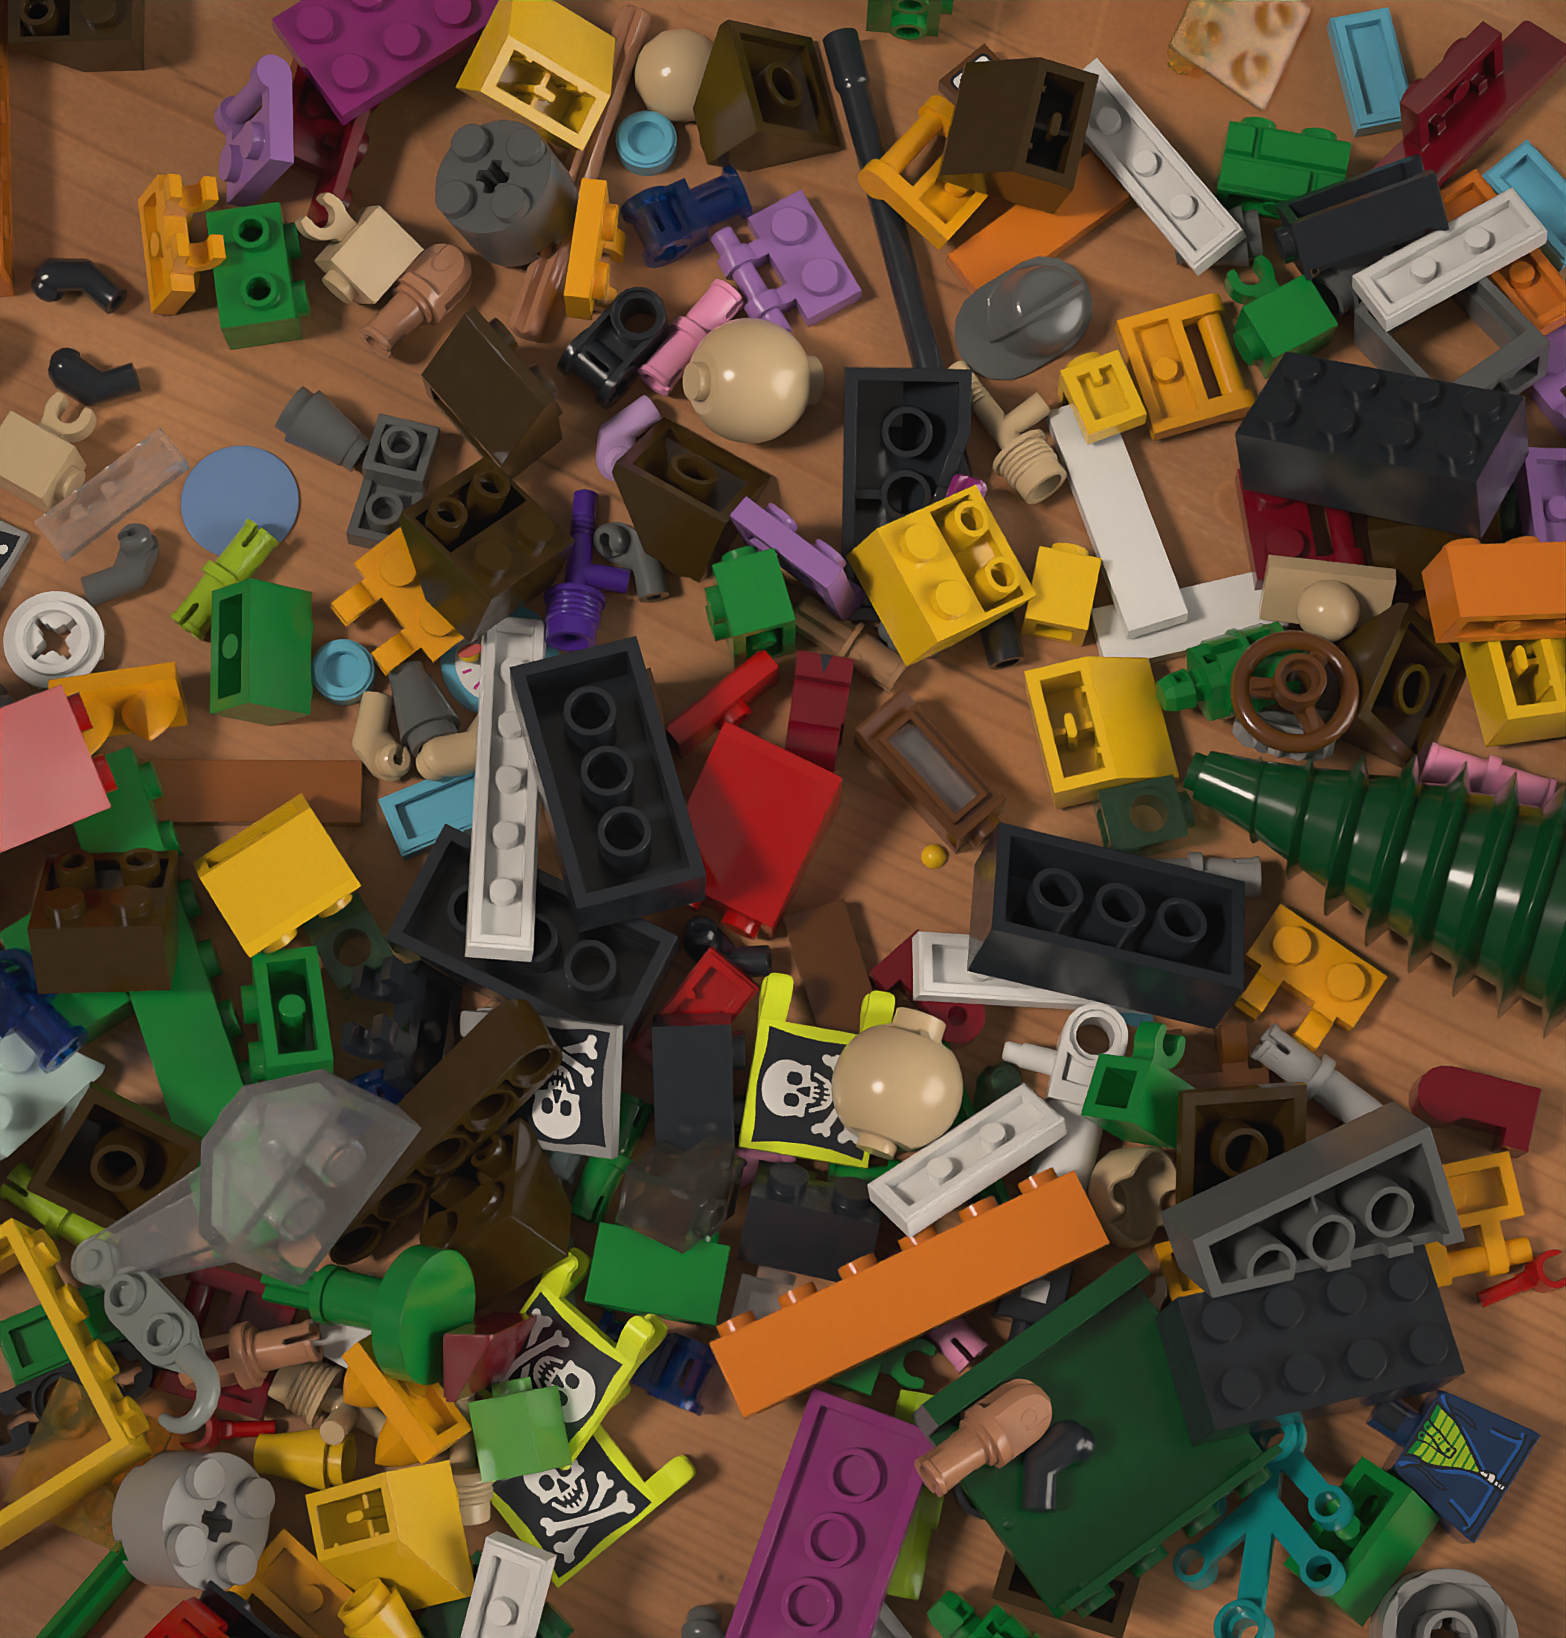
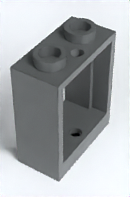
M1487 277L1450 296L1500 347L1498 351L1452 383L1518 395L1547 374L1550 341ZM1361 301L1354 311V344L1377 369L1430 378L1390 336L1420 314L1385 332L1363 301Z

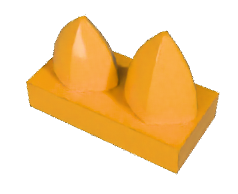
M175 661L48 680V689L62 684L66 696L79 692L93 726V729L81 733L90 756L104 744L107 737L134 733L140 738L151 742L167 728L188 725V706Z
M371 1334L359 1340L341 1356L348 1365L343 1385L344 1403L362 1408L379 1407L387 1417L379 1433L375 1464L389 1467H405L416 1463L423 1465L457 1443L472 1430L471 1425L453 1402H446L444 1389L439 1382L432 1385H421L387 1376L376 1361Z

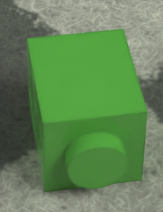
M531 1377L491 1384L493 1398L468 1402L482 1483L540 1473L572 1465L558 1385L533 1390Z

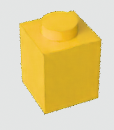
M1054 543L1051 548L1039 546L1031 585L1037 596L1027 602L1021 634L1082 647L1088 630L1102 558L1088 556L1089 551L1087 549L1070 543Z

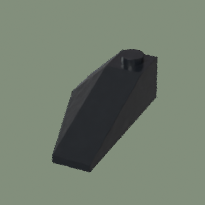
M844 366L841 556L847 563L843 568L847 578L862 589L863 587L846 556L877 528L947 498L946 494L951 479L956 473L971 433L972 369ZM867 594L858 610L847 619L881 621Z

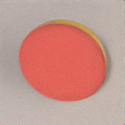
M477 643L468 644L458 651V656L466 663L476 662L481 657L482 646Z

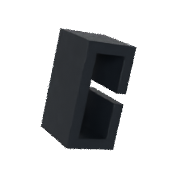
M731 1013L653 1015L652 1050L656 1156L735 1154V1134H740L746 1095H733V1070H746L745 1031H732Z
M759 1160L749 1197L737 1260L839 1282L842 1280L838 1272L839 1268L860 1257L874 1253L883 1212L870 1200L867 1187L869 1183L857 1177L840 1178L830 1175L829 1181L824 1182L815 1180L817 1172L805 1170L797 1164L789 1162L773 1163Z

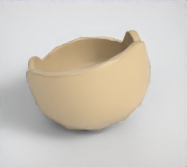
M689 29L668 30L661 32L644 45L635 66V88L649 111L665 116L671 123L695 121L693 106L713 47V43L707 36Z
M1161 1147L1122 1148L1110 1151L1095 1165L1088 1185V1199L1111 1243L1119 1248H1134L1150 1243L1158 1228L1164 1226L1160 1214L1163 1211L1162 1200L1167 1193L1176 1190V1165L1173 1157Z

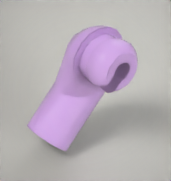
M646 395L641 396L607 420L598 430L596 464L600 473L610 481H615L612 475L615 462L637 442L638 436L662 420L659 411Z

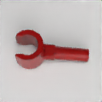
M1552 1249L1533 1256L1532 1262L1526 1263L1523 1272L1514 1275L1515 1277L1477 1292L1476 1295L1482 1308L1531 1289L1540 1293H1548L1566 1286V1277L1551 1281L1545 1276L1543 1271L1545 1260L1562 1252Z
M189 1411L185 1412L180 1417L186 1415ZM213 1413L205 1423L206 1433L201 1441L197 1443L180 1442V1445L189 1450L208 1451L219 1445L221 1440L258 1437L261 1433L276 1434V1420H220L219 1416Z

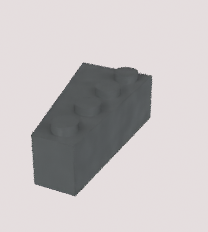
M1394 1101L1160 1212L1179 1269L1211 1298L1294 1279L1295 1273L1317 1268H1323L1326 1272L1348 1268L1351 1267L1352 1260L1378 1254H1384L1388 1258L1414 1253V1246L1438 1241L1445 1246L1465 1241L1430 1126Z

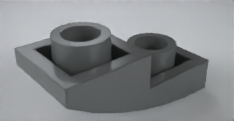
M379 413L362 465L364 479L346 533L348 544L372 549L400 527L398 519L402 511L426 496L440 436L439 427Z

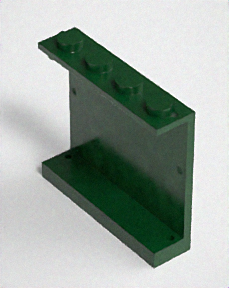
M1136 1252L928 1399L911 1416L929 1443L935 1448L960 1429L961 1411L997 1385L1012 1378H1018L1033 1382L1041 1387L1050 1398L1053 1414L1049 1427L1058 1421L1076 1420L1081 1426H1086L1092 1431L1095 1437V1449L1092 1456L1087 1461L1079 1460L1078 1462L1071 1463L1057 1474L1056 1512L1030 1513L1021 1510L1023 1457L1025 1450L1001 1468L984 1464L959 1482L962 1489L1056 1620L1074 1608L1082 1619L1116 1595L1108 1585L1110 1581L1126 1569L1130 1570L1135 1579L1147 1572L1169 1555L1161 1544L1179 1529L1184 1532L1188 1539L1196 1535L1221 1516L1214 1505L1215 1502L1231 1490H1234L1240 1500L1256 1490L1273 1476L1266 1467V1464L1283 1452L1278 1443L1262 1452L1250 1434L1192 1447L1155 1320V1316L1159 1312L1139 1286L1151 1272Z

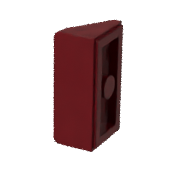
M493 1312L445 1333V1336H443L444 1398H446V1402H457L504 1379L537 1321V1314Z

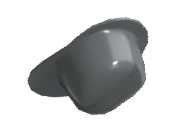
M1038 256L1021 262L978 288L964 301L955 320L954 339L960 357L974 372L993 380H1012L1029 374L1072 348L1085 335L1092 319V298L1087 283L1073 266L1058 258Z

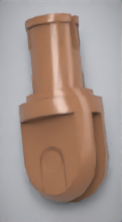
M448 243L431 245L423 250L392 284L393 298L359 330L362 341L372 352L383 359L390 358L398 346L420 324L432 326L438 324L467 294L472 285L473 274L470 260L462 249Z
M313 1319L262 1332L257 1327H253L250 1322L233 1324L227 1334L201 1339L206 1355L213 1362L219 1373L220 1388L239 1384L244 1390L261 1387L268 1375V1371L310 1361H322L324 1347L322 1345L315 1347L313 1345L314 1341L322 1340L319 1326ZM178 1374L181 1384L186 1389L196 1390L195 1384L187 1375Z
M1012 1378L997 1385L960 1412V1429L937 1447L932 1448L923 1456L914 1460V1465L920 1478L932 1493L936 1492L937 1496L941 1497L958 1484L960 1480L984 1464L994 1465L998 1468L1003 1467L1038 1441L1047 1431L1053 1414L1050 1398L1041 1387L1025 1379Z

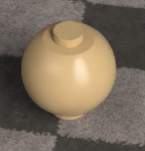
M739 318L721 324L701 340L691 357L690 363L684 369L683 389L686 397L691 401L696 414L711 431L733 442L754 444L769 441L784 434L800 419L807 405H815L819 402L824 390V371L819 359L813 355H806L798 340L785 328L764 319Z
M898 1007L892 1023L875 1025L862 1031L843 1049L832 1075V1099L836 1113L847 1131L859 1137L856 1144L857 1148L881 1158L894 1159L896 1151L913 1152L926 1147L940 1138L954 1122L962 1102L963 1080L955 1055L941 1042L946 1024L940 1019L918 1010Z

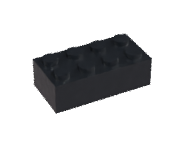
M1285 352L1235 432L1244 490L1482 539L1529 454L1525 396L1291 352Z
M637 636L509 667L512 699L577 932L580 933L704 901L707 875Z
M999 822L974 865L967 971L1215 1029L1243 990L1245 882Z
M445 823L385 937L393 952L413 962L422 960L452 981L500 1003L518 998L525 999L533 1005L538 1015L623 1025V1064L630 1050L629 1046L635 1040L680 950L678 936L640 917L578 933L563 880L537 868L534 949L531 962L465 957L471 836Z
M1425 1245L1414 1246V1253L1388 1258L1384 1254L1352 1260L1351 1267L1326 1272L1323 1268L1295 1273L1294 1279L1215 1298H1211L1206 1292L1178 1297L1155 1316L1156 1324L1192 1447L1436 1391L1464 1374L1465 1370Z

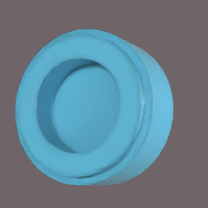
M639 111L629 115L617 129L616 150L618 158L627 170L637 175L653 176L665 171L673 163L677 153V137L672 123L665 116L654 111Z
M339 639L325 644L315 654L311 664V677L317 691L325 700L336 705L347 706L360 702L363 692L372 691L376 681V668L371 655L365 647L352 640Z

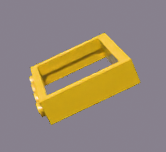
M13 1218L0 1225V1275L17 1264H21L101 1418L111 1441L0 1511V1550L153 1453L143 1435L144 1432L149 1430L145 1415L133 1398L130 1396L123 1397L113 1378L114 1375L119 1373V1367L113 1354L100 1339L94 1341L84 1322L86 1318L90 1317L86 1302L71 1283L64 1284L55 1264L61 1261L56 1245L42 1228L35 1230Z

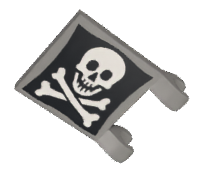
M482 1007L477 1009V1011H462L460 1016L461 1035L465 1037L494 1007ZM539 1015L562 1050L563 1058L555 1073L495 1133L521 1117L530 1124L542 1149L608 1159L617 1158L619 1147L623 1025Z

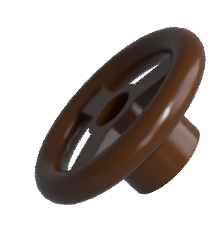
M1288 630L1269 634L1257 640L1245 650L1237 661L1231 676L1230 696L1239 722L1258 742L1281 752L1308 753L1332 744L1350 727L1358 709L1359 685L1352 664L1336 645L1313 633ZM1283 650L1309 652V654L1294 653L1283 658L1277 665L1272 678L1252 676L1260 662L1273 653ZM1328 665L1338 680L1340 699L1335 714L1329 722L1324 724L1315 706L1327 683L1325 667ZM1290 681L1300 682L1304 685L1307 692L1295 694L1288 689L1286 683ZM1250 698L1275 700L1284 709L1293 711L1304 734L1286 733L1271 727L1257 714Z

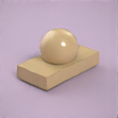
M1268 555L1259 603V619L1300 624L1305 632L1316 634L1330 642L1339 641L1349 635L1352 630L1391 607L1397 581L1396 569Z

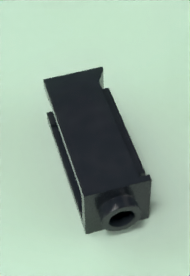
M1417 153L1276 204L1282 226L1273 229V235L1283 263L1286 265L1293 262L1306 281L1313 279L1310 270L1317 269L1318 272H1322L1426 234L1425 229L1427 228L1444 231L1450 229L1436 173L1433 169L1424 170L1422 158Z

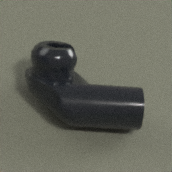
M47 258L35 267L36 276L31 281L33 293L45 302L59 301L63 297L64 290L80 291L107 314L115 312L123 304L127 296V290L94 262L85 258Z
M707 916L693 917L685 924L683 929V946L687 954L696 963L713 946L750 978L766 977L772 973V955L769 945L737 947L716 925L714 920Z

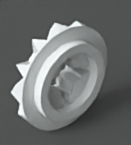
M62 591L44 592L27 599L12 613L4 631V652L10 667L18 677L39 690L43 688L48 689V680L91 674L99 660L104 659L103 648L106 631L95 609L81 597ZM42 623L48 630L52 629L59 635L66 630L71 631L65 639L67 646L70 648L68 651L72 655L68 660L64 655L60 656L55 651H50L45 656L41 654L47 646L46 641L42 637L44 634L39 629Z

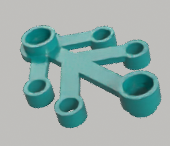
M1303 1422L1250 1433V1436L1262 1452L1267 1450L1268 1443L1273 1436L1285 1434L1284 1439L1279 1444L1283 1452L1266 1464V1467L1273 1476L1254 1490L1252 1496L1225 1519L1223 1517L1228 1508L1226 1497L1234 1490H1231L1215 1502L1214 1505L1221 1516L1208 1526L1214 1525L1219 1521L1221 1522L1198 1542L1181 1547L1173 1558L1172 1567L1175 1575L1190 1589L1202 1590L1209 1587L1215 1581L1218 1575V1562L1245 1539L1237 1600L1226 1604L1218 1612L1213 1627L1215 1638H1241L1244 1630L1251 1626H1258V1632L1254 1638H1274V1625L1270 1617L1265 1613L1275 1537L1300 1566L1299 1574L1301 1580L1316 1595L1324 1597L1334 1595L1345 1583L1346 1571L1343 1564L1333 1553L1318 1547L1280 1500L1285 1473L1309 1499V1513L1323 1529L1339 1531L1345 1528L1354 1516V1505L1351 1499L1340 1487L1328 1484L1303 1454L1307 1444V1431ZM1333 1499L1340 1500V1506L1336 1513L1331 1516H1322V1509L1328 1501ZM1197 1558H1204L1202 1569L1195 1575H1187L1189 1564ZM1323 1564H1331L1332 1570L1327 1579L1319 1582L1314 1581L1313 1577L1316 1569Z

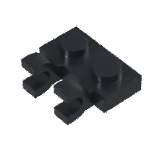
M394 955L383 958L381 973L372 970L365 964L355 966L350 990L368 1000L391 1002L394 1004L393 1019L384 1013L374 1016L372 1030L365 1029L356 1022L344 1024L340 1048L359 1058L385 1062L383 1081L407 1095L453 1049L463 987L422 960L405 964Z

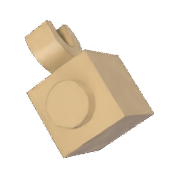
M328 192L320 193L316 200L328 212L327 224L319 228L307 216H301L295 221V225L299 232L310 240H331L328 246L314 260L326 273L322 278V282L336 297L346 304H351L353 300L357 304H375L421 253L423 248L380 205L362 207L351 218L338 197Z
M59 391L53 394L47 401L44 415L38 425L10 410L0 426V487L53 517L63 503L69 504L76 498L85 481L84 469L87 465L76 447L70 444V442H78L87 438L93 432L97 421L93 411L85 407L76 421L72 423L62 422L61 416L67 409L69 402L65 395Z

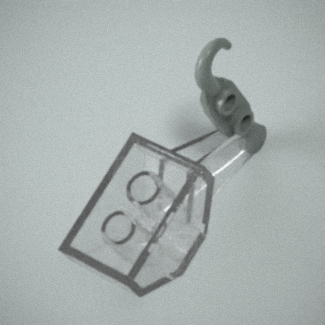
M324 1069L242 1086L232 1101L223 1108L217 1121L202 1139L200 1167L113 1225L78 1245L71 1260L72 1273L78 1281L105 1290L104 1307L109 1320L150 1363L185 1374L196 1386L195 1403L186 1415L175 1418L168 1413H163L159 1416L158 1423L170 1433L186 1434L197 1430L206 1423L217 1407L221 1389L219 1373L205 1353L195 1317L158 1279L235 1262L301 1289L422 1129L397 1105Z

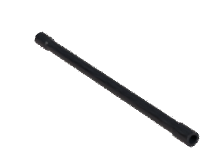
M841 28L828 33L822 41L835 89L841 97L861 171L872 159L880 160L887 151L869 88L870 76L858 31L854 28ZM866 193L912 367L944 368L905 219L887 202L872 198ZM965 447L955 474H965L974 477ZM1013 611L979 630L989 669L1009 668L1025 661L1026 658Z

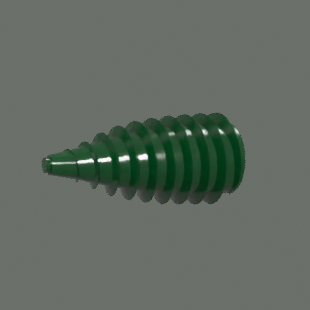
M1212 750L1208 756L1199 752L1195 753L1188 768L1183 788L1193 791V799L1249 833L1251 843L1254 844L1261 841L1286 859V875L1288 880L1304 871L1324 886L1325 916L1331 914L1347 901L1365 914V947H1368L1391 928L1408 941V973L1415 970L1434 953L1452 964L1453 997L1474 978L1479 976L1496 986L1497 1019L1503 1016L1521 998L1542 1007L1543 1040L1566 1019L1565 784L1542 807L1520 803L1517 772L1494 794L1471 792L1467 761L1464 762L1446 784L1421 782L1416 754L1397 776L1368 774L1364 753L1350 770L1316 768L1312 756L1305 765L1263 761L1262 756L1256 760Z

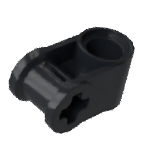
M633 287L625 289L616 296L615 300L589 328L582 331L569 344L559 359L557 369L565 376L573 374L597 395L596 403L606 410L612 407L631 388L639 375L637 370L641 364H644L669 335V325L662 299L656 292L648 288ZM636 314H648L656 319L653 327L646 332L633 333L624 327L627 320Z

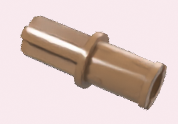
M810 596L802 599L795 608V631L833 656L855 659V671L883 688V691L887 694L892 691L907 667L897 652L864 631L866 624L860 622L855 626L848 620L843 621L829 611L824 604Z

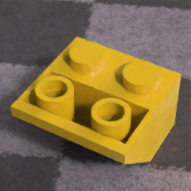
M499 0L455 88L508 119L531 127L544 140L556 147L583 151L611 96L616 38L554 0Z
M976 485L877 528L846 556L906 667L960 642L1037 596Z
M1566 638L1458 642L1485 747L1566 736Z
M1086 656L1024 671L1025 690L1055 810L1179 780L1162 708L1156 696V685L1149 658Z
M302 793L193 862L200 880L249 958L261 950L268 954L281 949L296 936L297 927L317 914L320 918H325L340 911L351 901V892L361 887L341 852Z
M450 1460L387 1471L305 1495L318 1562L353 1592L357 1591L368 1581L379 1578L386 1587L394 1585L397 1588L409 1611L471 1597L475 1583L472 1572L473 1563L467 1548L459 1509V1495L454 1484Z

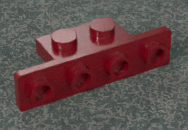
M1528 20L1523 21L1502 41V33L1482 21L1466 38L1462 37L1453 42L1446 51L1443 60L1425 78L1416 79L1406 89L1399 102L1403 139L1371 170L1418 153L1422 158L1424 170L1433 169L1436 173L1440 187L1566 63V44Z
M293 58L290 66L293 104V165L319 176L307 217L317 227L322 228L328 222V212L324 206L320 205L316 198L320 193H331L341 200L346 212H348L352 200V190L348 189L347 185L352 169L358 167L368 148L369 135L364 133L369 113H373L380 103L347 124L342 125Z

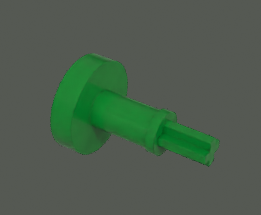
M418 1244L405 1249L390 1265L384 1278L352 1272L344 1266L334 1264L325 1265L317 1272L275 1263L272 1271L264 1270L260 1280L266 1286L262 1295V1299L266 1302L308 1310L312 1319L319 1324L328 1326L339 1324L371 1331L374 1355L381 1370L391 1378L421 1385H432L444 1378L443 1336L447 1332L473 1322L475 1285L468 1262L456 1251Z

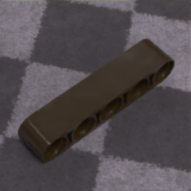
M519 998L508 1000L492 1009L310 1191L303 1203L304 1213L331 1261L338 1265H348L359 1262L372 1254L555 1073L563 1058L562 1050L529 1001Z

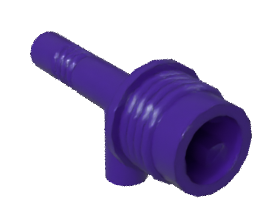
M586 489L575 491L573 496L570 535L576 541L567 557L564 583L552 585L544 591V603L546 604L545 624L547 625L546 643L550 647L565 652H573L596 645L597 630L601 627V611L606 607V596L600 590L625 594L629 582V569L591 563L598 494Z

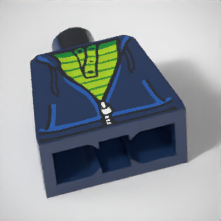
M1443 1390L1430 1392L1418 1410L1401 1399L1376 1404L1366 1421L1368 1426L1396 1444L1382 1469L1413 1489L1440 1517L1438 1524L1461 1544L1476 1542L1541 1435L1525 1426Z

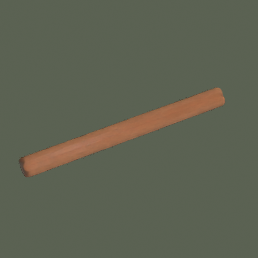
M630 4L623 5L619 9L611 32V36L616 38L611 96L584 150L570 149L564 164L572 181L575 183L578 198L581 179H597L635 72L638 56L643 49L651 26L650 13L643 8H637ZM575 221L568 235L557 246L552 241L544 249L537 252L540 257L539 259L529 263L508 322L510 333L529 341H537L541 338L570 256Z

